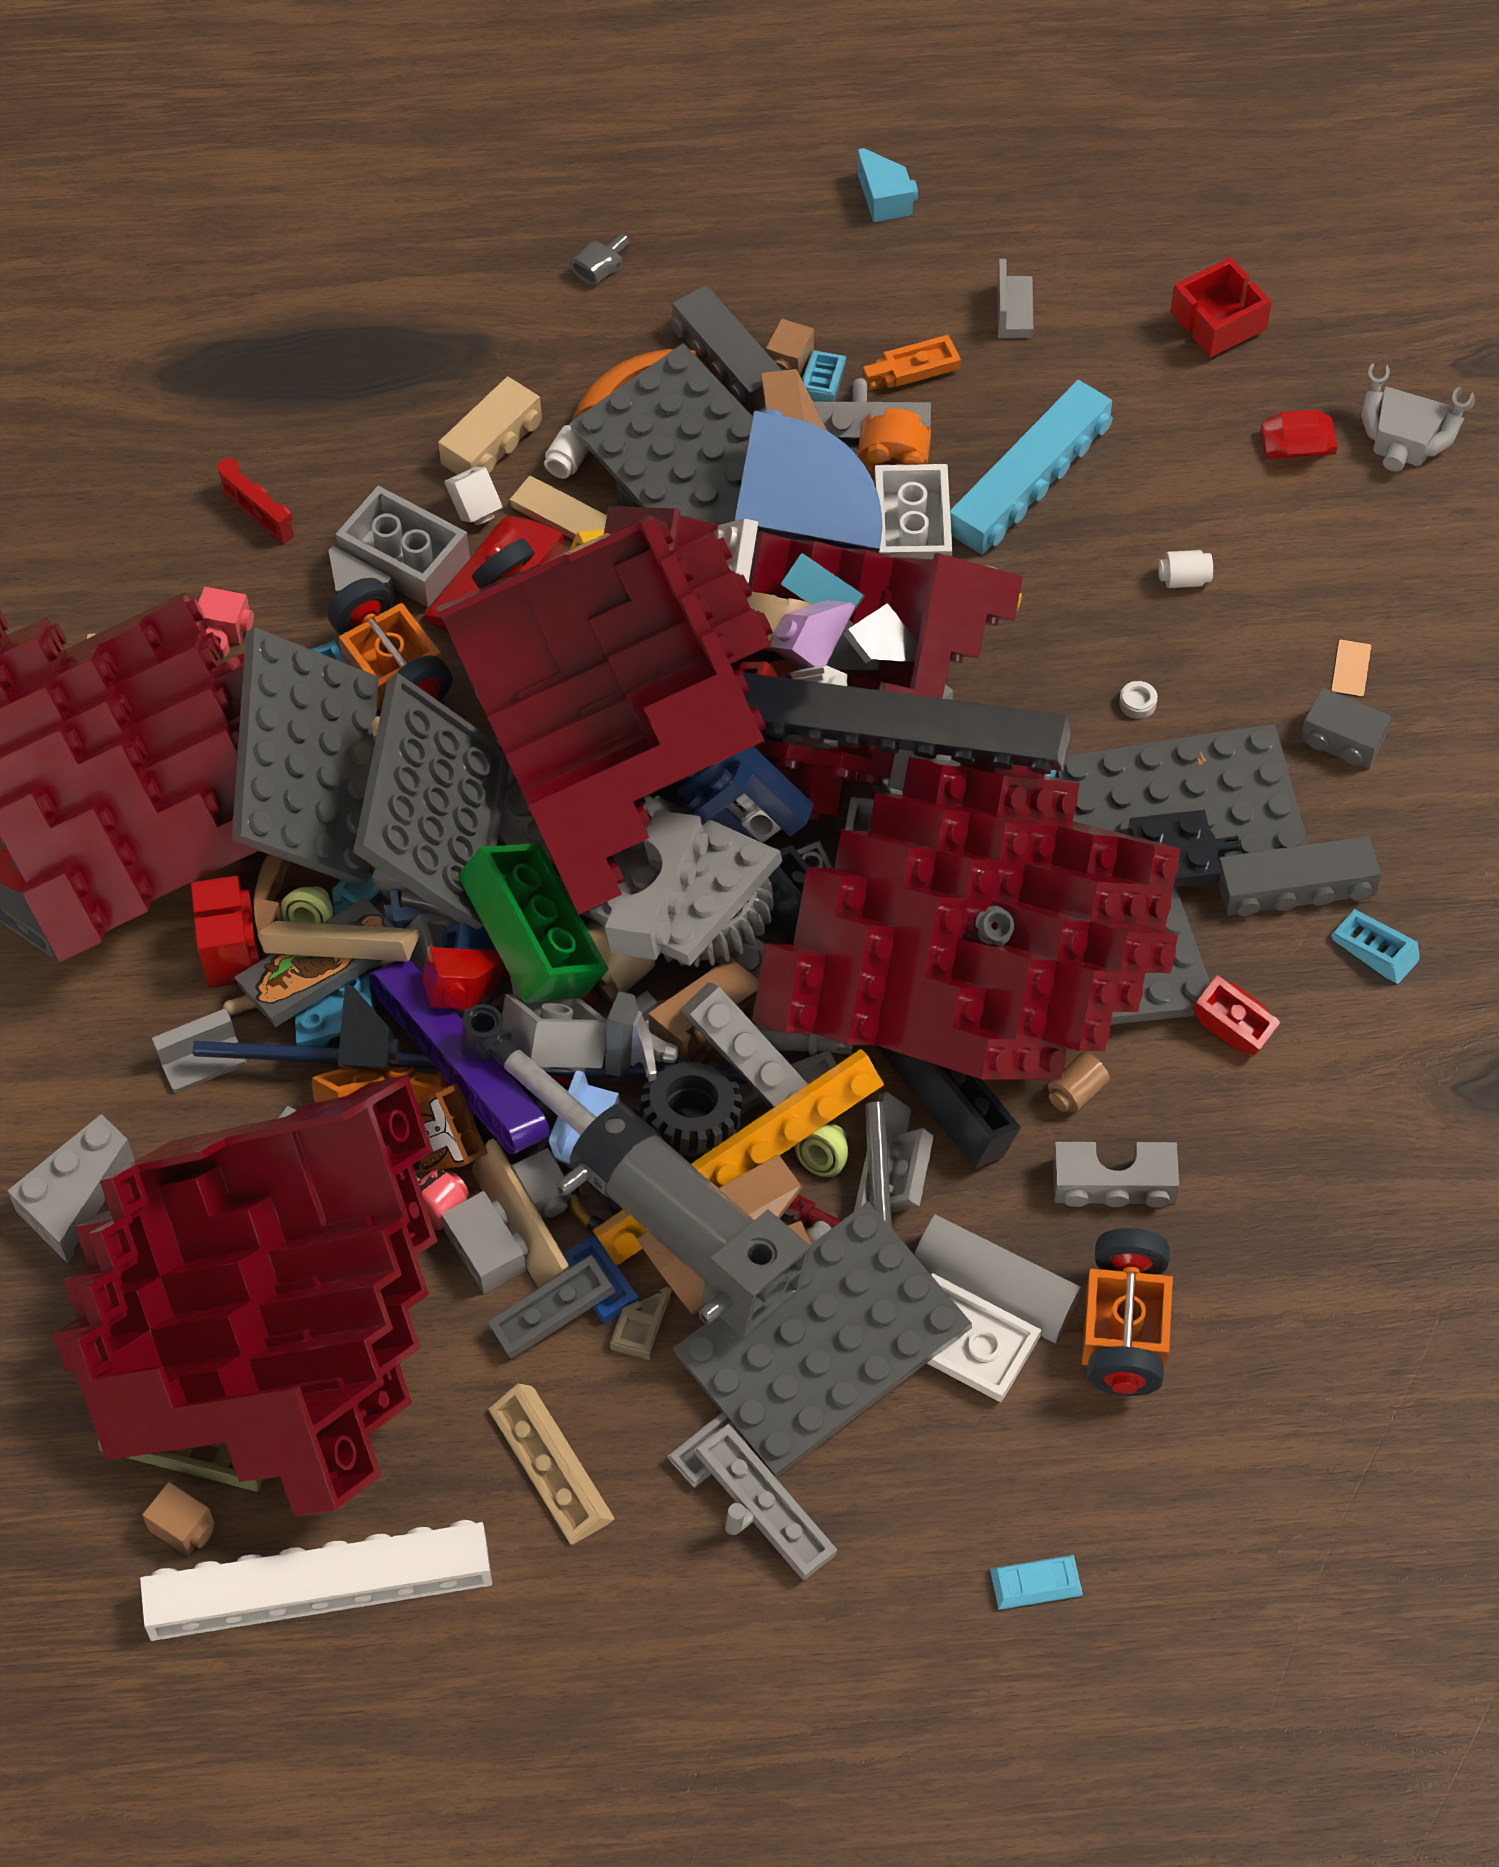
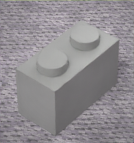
M484 1191L442 1214L445 1223L444 1232L483 1294L526 1272L524 1255L528 1254V1249L518 1232L510 1233L505 1225L508 1222V1218L498 1201L491 1203Z

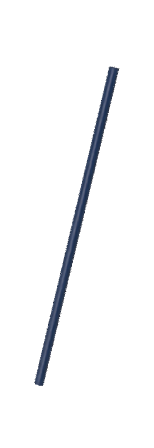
M194 1041L193 1056L338 1064L339 1048ZM399 1051L398 1062H391L392 1067L436 1069L423 1052ZM603 1061L602 1068H587L584 1072L585 1076L648 1079L642 1063H636L635 1066L631 1065L621 1077L606 1074L605 1061ZM655 1064L656 1070L661 1072V1065L663 1064ZM551 1067L550 1071L546 1072L549 1075L574 1076L575 1072L558 1067ZM719 1067L718 1071L727 1070L732 1075L731 1082L737 1081L738 1084H747L733 1068Z

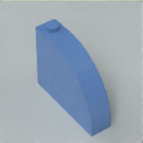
M765 409L762 412L754 411L734 521L744 518L758 521L757 532H764L790 540L817 541L843 549H863L879 553L883 528L880 500L869 472L857 455L844 442L819 426L803 420L785 417L783 413L777 410Z

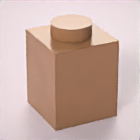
M781 319L766 347V353L782 371L797 369L801 377L809 362L811 352L814 351V328Z
M170 1482L165 1485L142 1514L150 1532L188 1557L196 1547L201 1548L207 1543L213 1533V1525L215 1524L210 1509Z

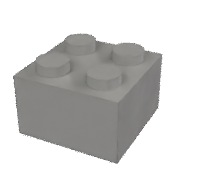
M505 994L502 1012L503 1027L511 1033V1042L545 1072L550 1071L551 1067L564 1068L571 1072H585L587 1068H602L606 1048L607 1020L582 999L571 998L525 1003L521 995Z

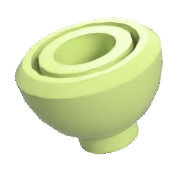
M317 886L300 887L290 892L283 899L281 915L283 920L287 922L323 923L333 917V906L327 891Z
M825 1124L794 1145L797 1158L808 1171L820 1177H833L839 1174L845 1166L848 1157L846 1133L837 1125Z

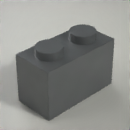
M1322 687L1304 721L1300 741L1308 744L1315 750L1325 751L1342 758L1348 764L1358 765L1369 770L1387 737L1392 716Z

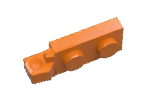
M944 335L883 352V357L876 360V363L863 366L862 378L867 382V390L883 388L885 385L887 388L897 387L959 370L961 368V358L949 335Z

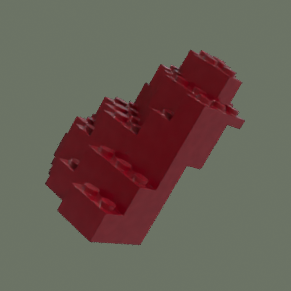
M609 506L604 534L645 515L653 516L656 520L665 521L674 541L668 545L671 551L706 534L713 533L718 525L680 515L681 510L675 508ZM764 532L756 533L748 583L751 592L775 595L788 600L791 598L804 601L781 585L801 553H803L865 596L849 618L854 625L888 603L918 642L915 662L880 660L879 670H838L847 674L846 682L850 687L943 699L949 662L963 663L964 657L979 658L985 624L998 626L999 620L1015 621L1023 576L940 553H934V559L899 558L869 550L843 549L817 541L790 540ZM760 650L730 665L739 671L742 662L766 661L770 664L776 660L786 659L775 651ZM764 740L754 746L813 803L809 819L820 821L821 814L837 816L843 780L857 782L858 775H860L859 781L864 783L881 785L882 779L890 781L895 754L878 751L875 748L876 746L861 744L859 749L847 748L838 744L837 749L820 750L783 741Z
M648 515L525 571H518L479 590L478 588L437 606L439 614L578 914L622 895L618 884L625 882L612 855L648 839L649 836L645 828L652 826L643 804L638 799L763 742L764 739L760 731L767 729L758 708L755 707L750 710L744 695L750 693V690L742 672L738 671L737 668L734 669L730 664L770 646L771 644L767 636L773 634V631L764 612L760 613L759 610L756 611L750 607L747 598L752 596V592L744 575L736 574L735 571L730 570L727 561L732 559V555L724 538L716 539L714 533H709L670 551L668 545L674 541L665 521L656 520L655 517Z
M186 592L67 649L63 646L67 641L62 629L57 623L52 625L48 616L7 635L5 630L9 629L8 623L0 611V836L26 881L22 894L59 962L102 943L106 931L148 912L151 901L258 851L232 841L245 652L222 663L218 654L222 652V649L213 632L207 634L201 623V620L205 619L203 611L195 598L190 600Z
M909 757L902 795L875 793L869 831L841 830L835 868L807 867L794 944H765L752 1022L784 1033H813L847 1045H877L979 1079L1061 1080L1066 1062L1067 1048L1077 1051H1105L1110 1035L1112 1012L1139 1011L1146 973L1171 974L1172 965L1176 957L1178 934L1165 931L1171 909V896L1175 875L1178 871V859L1181 848L1074 822L1073 818L1077 806L1080 783L1029 771L1026 766L1013 765L1012 769H1000L991 766L989 761L975 760L973 764H963L956 761ZM990 906L1002 907L1014 920V930L1010 939L1000 946L995 945V943L991 945L983 943L978 937L979 930L975 926L978 914L982 911H987V908ZM993 922L991 928L996 930L997 924Z
M408 1075L368 1083L347 1096L307 1104L286 1117L170 1141L100 1180L104 1198L110 1211L98 1213L75 1227L88 1266L64 1279L77 1319L52 1333L65 1373L75 1371L106 1461L226 1442L239 1482L281 1476L285 1494L289 1499L294 1516L336 1511L381 1476L368 1435L412 1403L400 1363L421 1347L408 1309L429 1295L417 1255L438 1242L412 1164L427 1156L433 1150Z

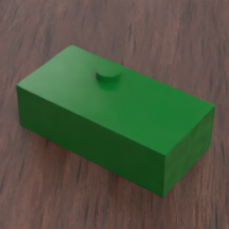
M540 843L480 847L457 875L525 1003L585 997L609 970Z

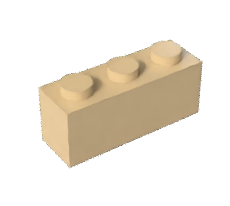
M507 376L438 442L441 464L457 475L475 466L485 467L489 474L495 464L506 453H511L516 448L518 442L529 431H534L542 420L540 396Z

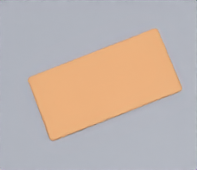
M1339 640L1332 684L1333 692L1364 696L1371 651L1370 644Z

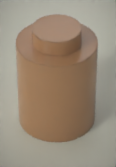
M1087 1052L1080 1053L1063 1070L1061 1080H1052L1048 1084L1051 1103L1062 1112L1076 1113L1109 1082L1108 1071L1093 1055Z

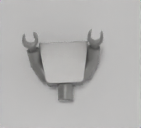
M1372 363L1367 372V378L1371 386L1370 389H1366L1361 419L1367 436L1375 440L1373 451L1378 455L1385 456L1383 460L1384 467L1390 471L1399 472L1404 468L1405 463L1420 466L1428 456L1434 457L1450 447L1464 421L1462 417L1463 412L1470 410L1474 406L1475 397L1473 392L1468 402L1462 404L1457 402L1462 388H1456L1452 394V401L1455 406L1453 411L1449 412L1450 405L1387 386L1384 392H1382L1381 385L1387 381L1390 369L1386 365L1385 376L1377 379L1372 375L1374 363Z

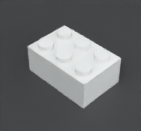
M947 464L875 465L874 485L880 500L883 527L879 553L899 558L934 559V553L952 557Z

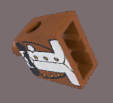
M458 1083L429 1096L418 1104L433 1152L412 1164L416 1173L461 1167L488 1153Z

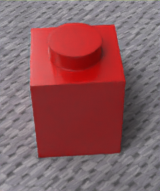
M430 947L422 975V982L430 1008L468 1010V1008L476 1005L498 989L505 968V964L498 951Z

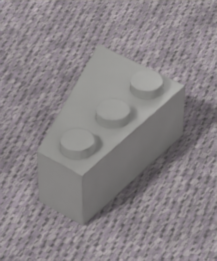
M100 1114L8 1190L16 1212L67 1263H69L74 1255L73 1249L79 1242L75 1227L95 1216L105 1202L100 1180L135 1161L128 1139Z

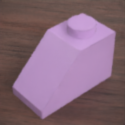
M826 600L786 613L783 620L777 625L775 635L769 647L800 670L825 666L855 606L851 602Z

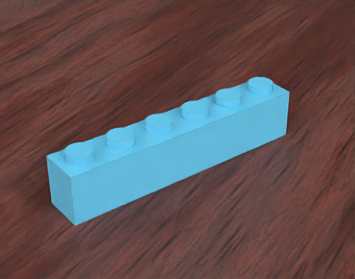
M1077 380L950 510L951 536L981 555L992 545H998L1003 539L1006 530L1013 523L1017 524L1023 519L1028 507L1035 500L1040 501L1045 496L1049 485L1056 478L1061 479L1066 474L1070 463L1077 456L1082 457L1088 451L1092 440L1098 434L1103 435L1109 429L1113 420L1111 416L1112 399L1082 381Z

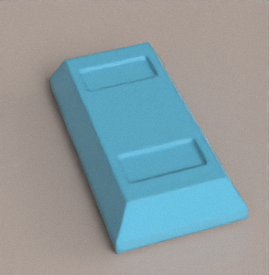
M1074 1554L990 1568L998 1610L1083 1596Z

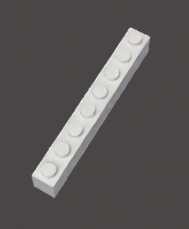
M470 1520L457 1521L452 1523L449 1528L432 1530L429 1527L414 1528L408 1531L406 1535L393 1537L387 1534H375L367 1537L365 1541L350 1544L345 1541H332L324 1544L322 1548L305 1551L303 1548H289L281 1551L280 1555L269 1557L246 1555L240 1557L237 1562L219 1564L213 1561L197 1564L194 1569L183 1571L171 1568L159 1569L154 1571L151 1576L140 1577L144 1627L151 1641L492 1586L483 1522L475 1523Z

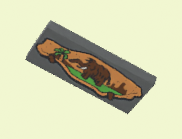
M366 897L322 923L395 928ZM271 954L234 978L238 987L273 1026L277 1027L383 960Z

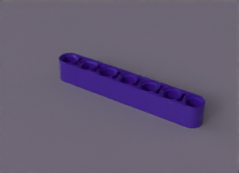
M410 959L409 962H392L369 974L370 986L378 1001L450 1085L459 1084L468 1107L509 1154L513 1155L549 1137V1126L544 1114L504 1067L495 1059L492 1061L478 1060L465 1054L461 1047L462 1019L453 1009L430 1008L422 982L423 974Z

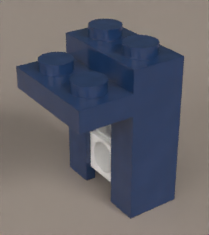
M754 746L683 778L677 794L685 801L683 804L685 808L684 814L700 816L702 825L712 820L764 844L775 837V834L782 829L791 837L803 828L808 822L813 803Z

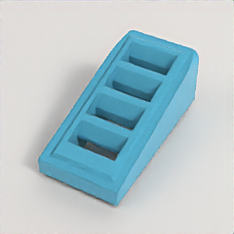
M815 350L811 352L802 381L813 402H836L846 363L845 356Z
M1356 909L1331 934L1333 941L1397 984L1402 981L1420 958L1417 941ZM1359 927L1364 929L1356 939L1351 937ZM1372 936L1376 937L1369 946L1366 945ZM1385 945L1388 946L1384 953L1380 952Z

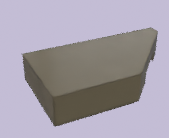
M666 1286L660 1289L659 1293L641 1302L637 1300L623 1307L610 1342V1349L650 1361L673 1295V1289Z

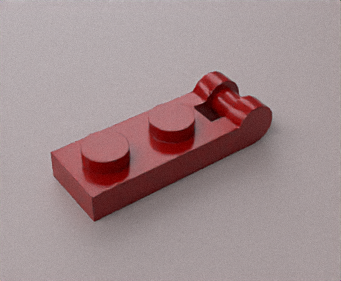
M226 458L221 460L217 468L219 477L222 479L221 487L223 493L283 545L294 537L291 523L293 517L288 508L282 503H275L259 483L253 484L241 474L239 464L235 459Z

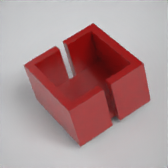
M1232 257L1222 260L1174 284L1170 313L1187 332L1193 330L1192 338L1209 357L1267 330L1272 301L1254 281L1248 284V274Z
M238 876L191 882L194 914L200 917L195 919L197 949L208 988L237 984L235 976L260 962L257 942L255 943L254 933H257L254 910L251 908L249 890H241Z

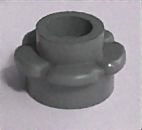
M988 907L987 911L980 912L976 918L975 926L979 930L978 937L983 943L988 945L995 943L997 946L1005 944L1010 939L1014 930L1012 916L1002 907ZM993 922L997 924L996 930L991 928Z

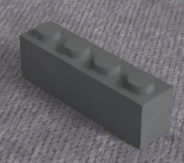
M707 285L672 302L673 318L670 320L674 333L679 338L683 337L687 341L691 350L697 352V358L699 360L702 359L706 363L710 372L726 386L729 392L750 414L763 409L765 402L761 373L782 371L781 368Z
M1367 836L1220 857L1221 877L1217 884L1226 916L1237 914L1240 916H1250L1259 911L1273 909L1286 911L1301 905L1315 904L1321 906L1336 900L1350 898L1353 900L1366 899L1371 895H1376L1381 872L1371 838Z

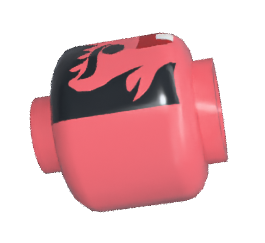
M434 1170L418 1182L433 1229L442 1230L445 1228L442 1214L466 1201L469 1196L468 1189L463 1180L452 1171Z

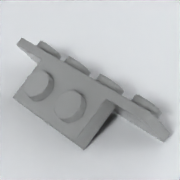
M888 1092L880 1093L877 1102L885 1103L890 1207L891 1213L920 1206L934 1135L923 1128L907 1132L911 1114L910 1107ZM867 1153L854 1212L868 1201L870 1202Z

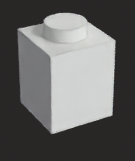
M475 466L444 481L461 521H474L475 525H479L495 517L493 512L503 507L485 467Z

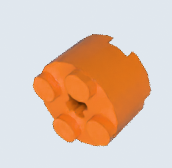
M887 408L884 415H878L873 418L871 414L867 415L861 423L857 457L864 464L874 484L875 465L928 464L931 428L930 426L926 428L920 422V416L917 413L905 409Z

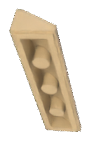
M275 921L260 930L258 938L264 953L409 962L420 931L419 929Z
M493 1138L485 1145L488 1153L474 1162L472 1173L491 1203L498 1201L508 1218V1222L505 1225L510 1233L518 1232L528 1249V1254L524 1255L525 1265L539 1289L569 1270V1265L499 1143Z
M517 1383L488 1408L570 1544L577 1543L614 1520V1516L532 1386Z

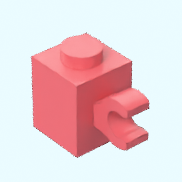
M204 587L198 602L205 619L201 620V623L207 634L210 632L215 634L222 649V652L219 653L220 657L225 658L230 650L229 643L240 645L245 632L251 630L254 612L249 608L246 594Z

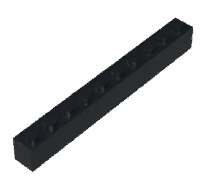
M742 672L750 690V693L744 695L750 710L755 707L758 708L767 728L763 730L764 734L773 738L784 739L787 737V734L801 736L802 740L810 743L821 744L824 742V739L838 741L839 745L853 749H859L861 744L876 746L875 748L878 751L889 754H897L899 749L913 751L914 755L926 759H935L938 754L951 756L953 761L963 764H973L975 760L989 761L991 766L1000 769H1012L1013 765L1026 766L1029 771L1038 774H1051L1052 770H1064L1072 729L1067 716L1064 714Z
M790 845L778 849L781 852L782 862L768 878L773 892V911L770 913L794 942L805 875L809 865L796 849ZM877 1046L974 1169L1005 1156L1021 1126L982 1079Z

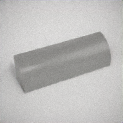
M935 1214L927 1226L914 1254L931 1275L933 1273L1041 1329V1337L1055 1344L1078 1305L1080 1286Z

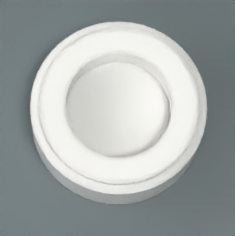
M1133 681L1122 688L1119 706L1125 715L1134 719H1143L1153 714L1157 704V692L1150 684L1142 681Z

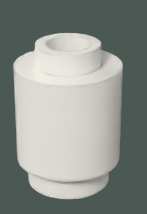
M570 425L562 427L545 453L546 460L544 465L555 477L566 479L569 475L576 473L590 450L572 432Z
M1202 550L1166 552L1164 559L1158 562L1159 580L1165 581L1167 588L1200 587L1205 582H1212L1211 553H1203Z

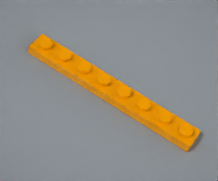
M860 1049L691 1163V1165L716 1187L720 1188L773 1157L780 1156L884 1084L868 1055ZM624 1209L593 1230L616 1266L643 1249L637 1239L648 1232Z

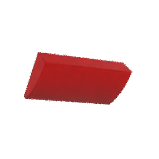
M504 516L423 615L424 620L448 632L437 606L477 589L478 587L471 576L486 561L484 557L498 546L503 545V547H506L521 538H524L530 544L535 554L522 567V572L562 554L565 551L563 533L529 519Z

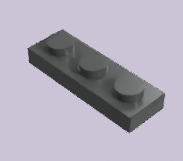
M590 1255L489 1320L488 1324L508 1356L513 1359L615 1293V1290L594 1257Z

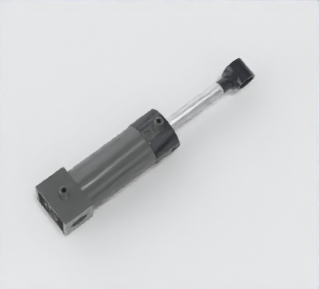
M478 1004L468 1008L463 1016L461 1047L465 1054L478 1060L492 1061L495 1059L580 1135L570 1156V1164L574 1169L556 1183L558 1192L563 1196H567L587 1180L603 1195L615 1201L705 1282L701 1300L705 1306L699 1311V1317L704 1323L710 1324L717 1317H720L744 1338L800 1290L811 1246L775 1214L767 1209L754 1220L668 1145L656 1130L623 1103L613 1105L596 1117L511 1042V1033L503 1027V1018L498 1009L486 1004Z

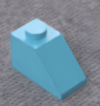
M865 148L858 149L857 174L873 222L913 215V201L918 200V189L915 180L909 179L906 167Z

